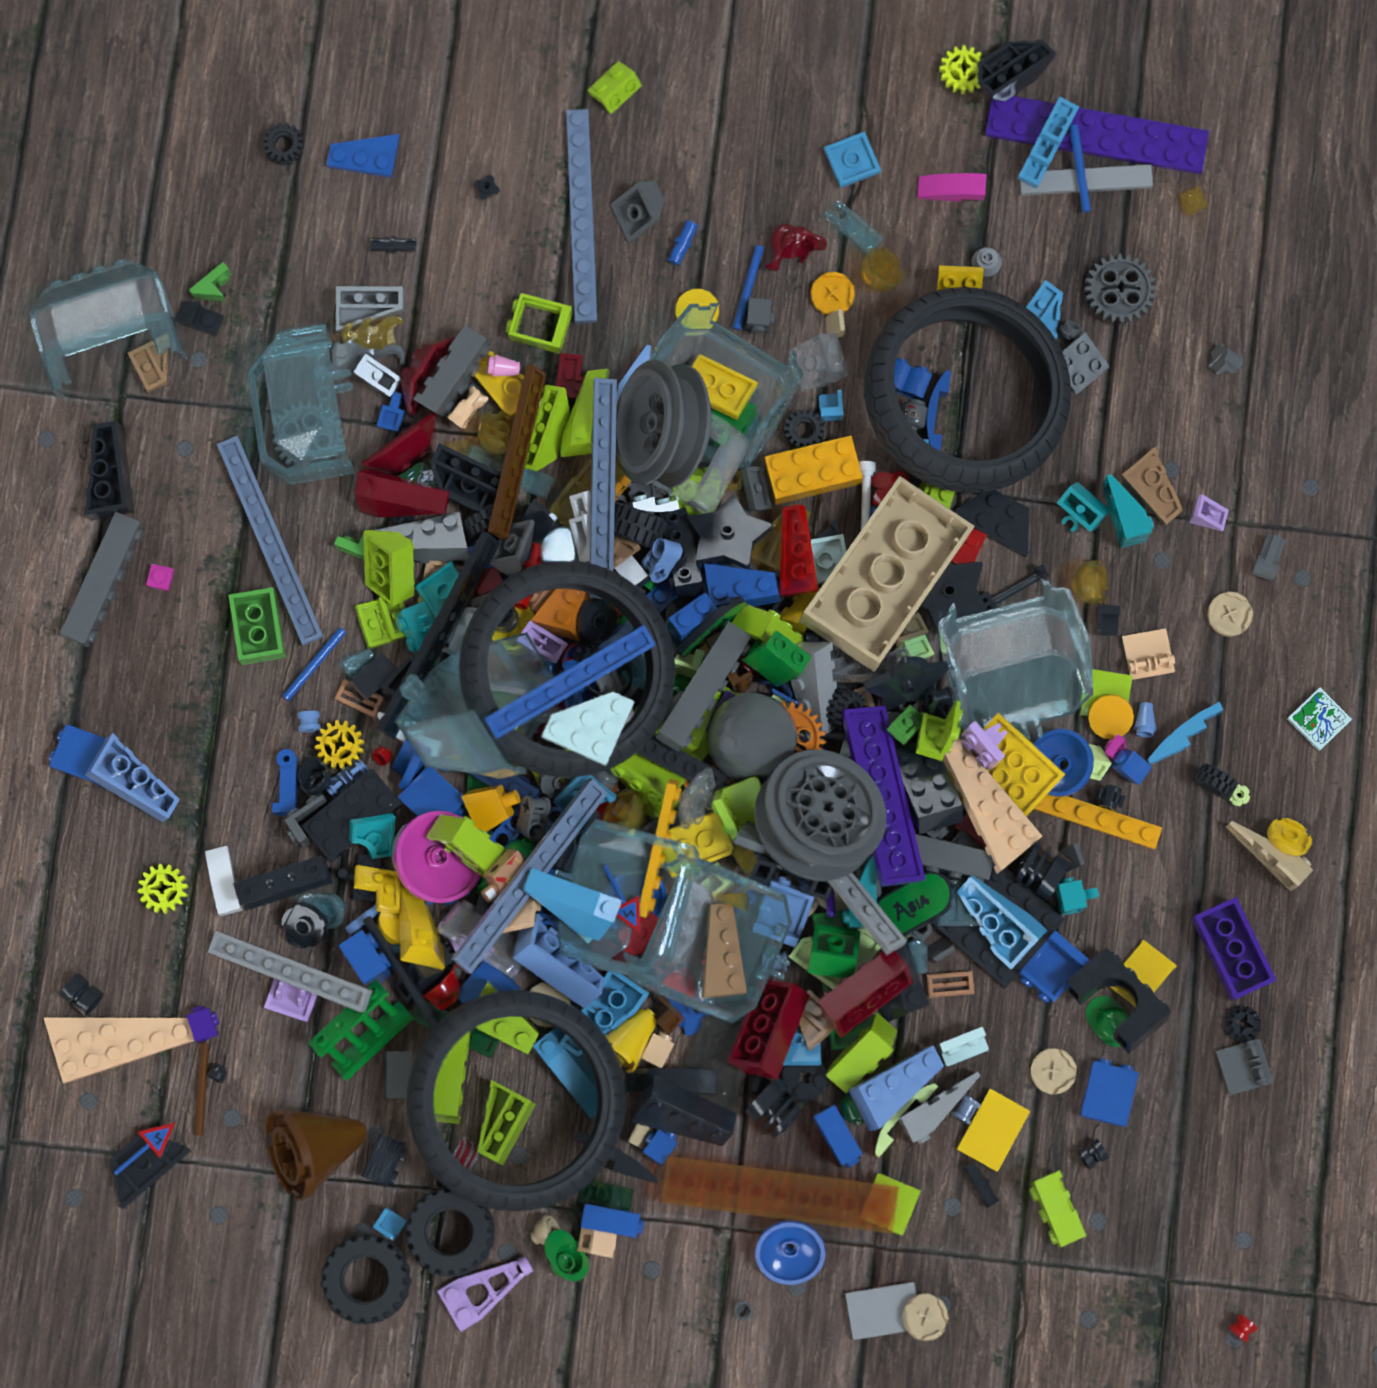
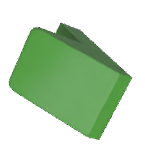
M222 262L189 289V291L196 300L225 302L224 296L216 287L226 284L232 274L225 263Z
M363 535L359 544H356L357 540L349 536L344 538L337 537L334 543L336 549L364 560Z
M909 705L888 727L887 731L902 745H906L920 729L923 715Z

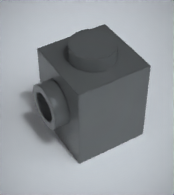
M749 298L747 330L758 334L769 331V324L774 325L775 311H771V300Z

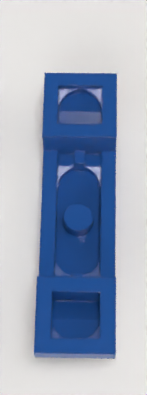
M949 370L939 379L931 395L925 427L926 439L929 440L931 446L939 451L941 449L942 435L934 434L938 398H947L951 377V371Z

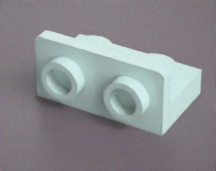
M983 1027L938 1045L946 1066H951L989 1050L984 1038L986 1034Z

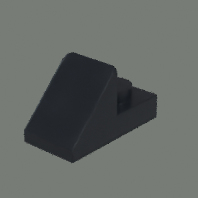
M182 301L174 321L216 337L224 316L203 308L200 302Z

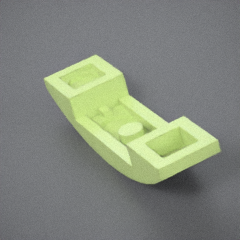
M936 1084L921 1088L883 1125L877 1139L875 1157L879 1158L891 1144L893 1139L887 1133L914 1100L921 1105L924 1104L938 1087Z

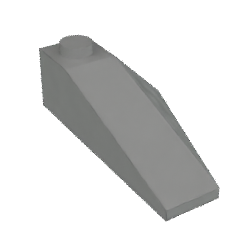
M976 1072L898 1120L912 1144L917 1141L920 1145L931 1138L929 1134L935 1130L980 1077L979 1072Z

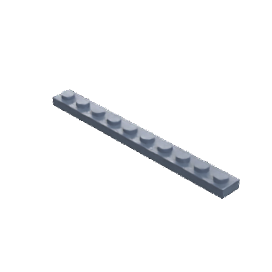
M588 109L566 110L575 324L597 323Z
M595 378L593 381L590 563L613 571L617 380ZM589 593V598H600L594 594Z
M238 436L218 443V449L302 645L305 646L324 638Z
M593 778L587 779L451 958L465 972L471 974L530 897L523 890L530 868L548 873L608 794Z

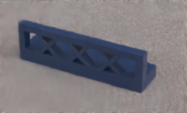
M469 741L462 742L451 760L452 763L489 786L502 785L506 793L516 790L521 801L524 796L536 798L542 793L540 786Z

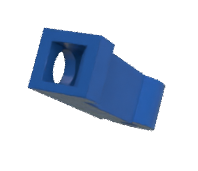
M283 749L276 758L280 766L279 803H272V812L275 816H287L298 805V780L296 778L298 758L292 750Z

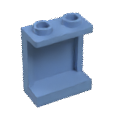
M774 877L770 882V888L753 932L796 948L815 897L807 895L801 885L791 884V880L786 877Z

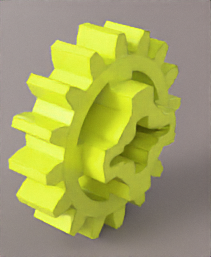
M963 45L961 51L954 47L953 54L948 51L946 53L947 59L942 58L941 64L943 66H940V73H944L941 75V80H947L946 87L948 88L952 85L954 93L957 89H961L962 94L965 93V89L972 93L974 86L980 88L978 85L977 65L981 61L982 53L974 54L973 47L967 51L965 45ZM962 64H964V68L966 71L965 76H963Z
M159 864L158 870L150 867V874L143 873L146 878L145 881H139L143 888L139 889L138 893L144 894L140 899L141 902L148 901L146 907L151 909L154 906L155 913L162 909L163 913L167 914L168 908L176 911L175 905L177 903L179 905L184 904L180 900L181 897L188 896L183 890L189 888V886L182 883L186 877L184 875L178 876L180 874L178 868L172 872L171 865L164 869V866ZM167 874L173 876L177 883L169 882ZM157 877L156 881L150 885L151 881ZM162 884L170 887L164 890V894L158 891V889L162 888ZM174 893H177L175 898L172 901H170L171 896ZM150 895H157L160 904L154 902Z

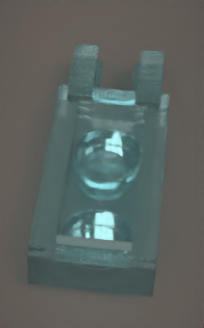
M837 201L834 206L845 217L841 220L830 210L825 213V216L865 254L870 256L884 241V238L853 210L848 209L843 203Z

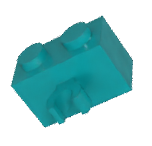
M1078 482L1071 485L1057 502L1070 514L1064 517L1061 523L1064 525L1068 520L1073 521L1074 526L1071 528V532L1077 530L1080 527V523L1091 532L1098 528L1111 512L1107 506Z
M425 601L401 610L396 616V624L399 630L404 632L406 645L411 652L413 651L415 656L434 621Z
M1075 877L1061 880L1054 891L1060 916L1083 912L1087 908L1086 900L1099 897L1097 887L1083 890L1082 881H1075Z

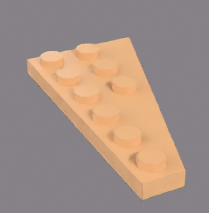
M958 737L957 740H953L950 753H946L942 761L947 771L952 773L956 781L954 786L957 792H961L965 800L963 802L977 834L982 836L986 844L985 850L987 855H991L995 863L994 869L998 874L1038 841L1042 835L990 773L977 762L973 753L964 747L961 739Z
M44 1018L64 1084L194 1041L187 1018Z

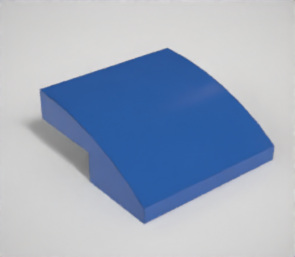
M485 959L462 985L458 999L465 1004L478 998L487 980L499 992L520 990L521 988L492 962Z

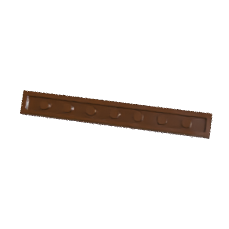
M533 364L526 366L488 532L500 539H508L546 378V373Z

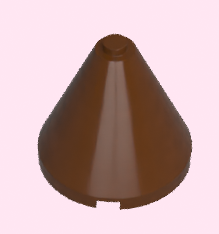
M278 1109L270 1112L265 1121V1134L271 1133L272 1144L268 1145L267 1149L273 1169L286 1193H295L297 1195L294 1197L296 1201L311 1197L364 1143L368 1135L366 1125L357 1119L287 1109Z

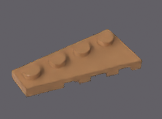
M733 903L708 906L707 945L704 953L706 958L702 978L704 983L701 999L744 995L747 993Z

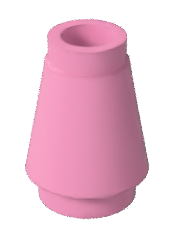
M496 354L495 356H489L487 374H492V376L519 375L520 362Z

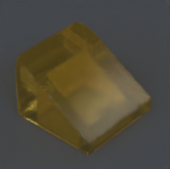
M747 892L725 894L721 897V901L741 911L750 910Z

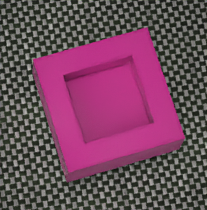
M152 564L146 586L169 592L175 570Z
M1117 734L1114 739H1110L1106 744L1105 755L1111 762L1114 761V757L1123 748L1126 749L1127 743L1125 738Z

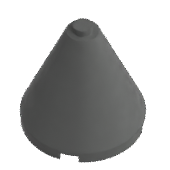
M757 693L740 694L725 701L713 714L707 732L708 750L714 764L728 778L736 782L751 776H757L761 783H765L779 764L794 754L797 743L796 726L788 710L776 699Z

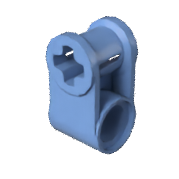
M663 538L656 539L642 561L643 568L649 571V577L653 582L659 583L668 577L670 571L682 555L681 544Z

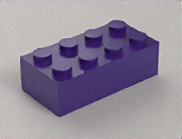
M1237 897L1191 918L1231 1002L1276 981Z

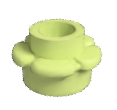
M1238 784L1230 798L1232 804L1241 806L1248 803L1250 799L1249 789L1244 785L1240 786Z

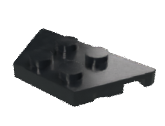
M997 490L981 492L953 511L974 525V529L987 534L986 537L1026 558L1028 554L1029 507Z
M140 1134L109 1160L114 1175V1184L117 1189L120 1208L124 1210L192 1150L168 1139L160 1158L149 1147L118 1175H115L114 1171L147 1144Z

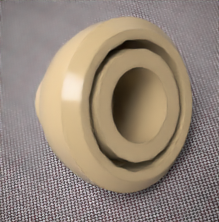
M544 1215L537 1221L534 1231L531 1232V1238L535 1244L541 1243L544 1245L549 1233L554 1230H560V1227L553 1217Z

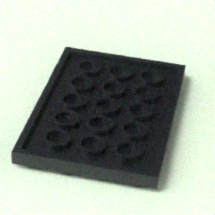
M963 829L950 842L986 851ZM993 862L989 882L984 883L1026 911L1047 930L1021 960L1010 969L991 950L990 942L985 935H982L978 922L974 916L970 915L957 893L969 878L961 877V880L949 878L955 890V896L951 903L952 906L945 915L934 920L931 924L1003 988H1006L1065 919L1029 887H1024L1025 884L1022 881L1020 883L1014 881L1016 876L1006 867L997 874L994 869L995 863ZM939 871L940 874L948 876V873Z

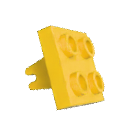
M939 265L937 290L955 287L982 289L983 267Z

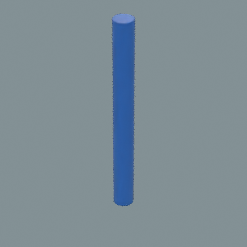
M1076 124L1069 126L1081 207L1082 212L1085 213L1090 212L1091 207L1079 128Z
M759 245L755 246L732 329L737 331L741 330L764 247Z
M339 627L282 696L287 701H290L347 633L345 630Z

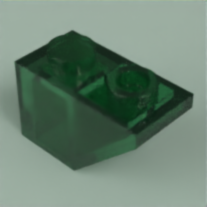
M591 1181L581 1189L578 1202L629 1212L634 1189Z

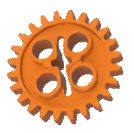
M783 701L782 705L788 710L794 720L797 730V743L803 745L806 748L805 751L824 750L819 746L826 743V740L820 738V736L826 734V731L819 730V727L824 723H816L815 721L819 715L811 716V707L804 711V703H801L797 708L795 707V701L791 702L790 707H787L786 702ZM801 730H808L810 732L811 739L809 741L800 739L799 732ZM795 745L797 753L803 751L798 745Z

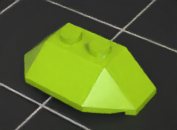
M546 385L543 388L524 470L538 471L557 459L562 444V434L570 416L567 393L564 387Z

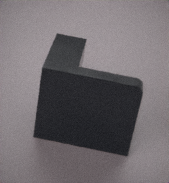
M1098 605L1096 607V636H1117L1121 606Z

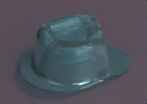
M334 893L306 895L301 897L296 903L306 902L317 907L328 918L327 929L338 928L343 923L347 903L343 902ZM301 922L302 925L309 928L306 922Z

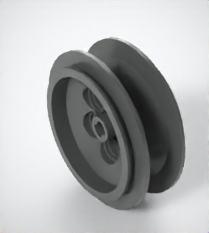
M648 360L638 366L631 374L617 402V458L624 474L634 483L649 484L655 481L658 485L667 488H675L685 483L698 467L709 441L711 405L708 391L702 376L694 367L686 364H676L670 367L667 363L660 360Z
M807 750L785 759L762 785L755 802L754 820L762 844L773 859L782 867L806 879L830 881L843 878L857 870L878 847L885 832L886 809L883 797L876 783L857 763L835 752Z

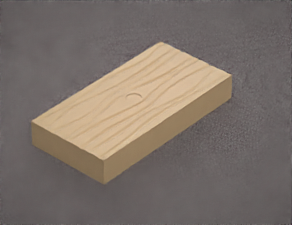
M899 476L808 605L799 622L875 672L966 541L974 525Z

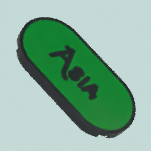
M740 595L730 599L729 604L721 605L678 645L676 652L679 656L684 658L706 644L707 638L718 633L746 606L747 602Z
M925 872V880L923 882L903 884L881 897L877 904L899 932L906 937L945 915L950 910L955 890L948 877L937 872Z

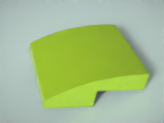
M379 597L378 600L355 606L368 649L406 638L404 632H401L396 624V616L401 610L405 609L403 602L392 606L382 597Z
M1087 669L1080 716L1088 717L1090 706L1102 695H1120L1129 702L1133 676Z
M878 1173L860 1219L903 1236L921 1191Z

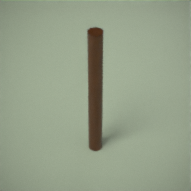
M200 1043L195 1136L204 1135L209 1043Z

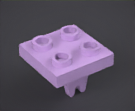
M974 721L960 735L962 738L961 742L967 750L974 752L977 756V762L983 768L986 767L990 771L1005 756L997 745L1005 737L1007 731L1004 730L999 733L998 729L1001 727L999 723L983 731L977 722Z
M274 978L264 1008L309 1022L318 995Z

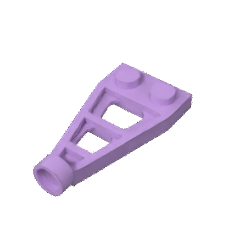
M523 1255L515 1262L459 1278L437 1292L460 1332L480 1321L524 1276H527L534 1270L526 1256ZM517 1265L520 1266L523 1271L522 1273L518 1272ZM499 1273H505L509 1279L508 1284L499 1291H494L489 1282L490 1277ZM483 1284L488 1289L489 1296L480 1306H474L466 1294L468 1287Z

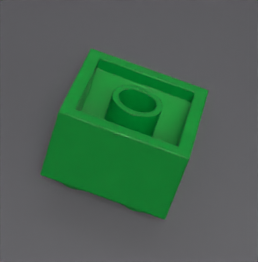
M815 923L808 973L838 979L851 977L855 973L861 931Z

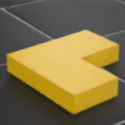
M356 865L354 869V888L376 892V911L398 915L400 912L401 881L397 872Z

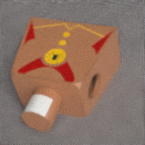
M506 850L485 872L484 877L488 881L489 886L482 890L481 894L487 902H491L496 897L498 898L525 862L518 850Z

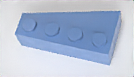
M112 733L105 739L85 776L159 821L164 822L169 819L180 799L160 779H157L149 771L150 769L144 763L142 764L133 755V752L128 747H125L118 740L119 738Z
M537 913L535 915L534 927L519 930L513 959L549 983L556 990L569 997L573 1002L585 1008L602 994L605 978L584 958L580 960L569 943L564 945L556 937L558 933L552 927L548 929L541 922L543 918Z
M934 1046L917 1051L849 1089L869 1131L880 1129L944 1067Z

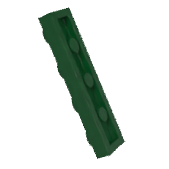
M427 1002L429 1006L434 1008L437 1013L435 1016L439 1022L450 1014V1012L439 1010L434 1004ZM416 1004L411 1013L414 1017L412 1020L433 1030L429 1022L425 1021L420 1013L422 1011ZM474 1028L470 1032L468 1048L492 1059L501 1040Z

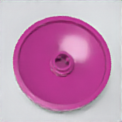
M446 811L428 812L411 820L399 834L394 849L395 869L404 887L415 897L431 903L451 902L465 896L474 888L481 876L462 863V858L455 852L451 851V853L445 851L446 845L437 840L431 841L426 837L440 814L462 818Z

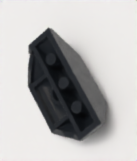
M1042 39L1035 41H1010L978 62V85L993 99L1006 101L1035 82L1056 57L1057 53Z
M439 443L430 461L437 488L450 491V500L477 513L494 507L501 472Z

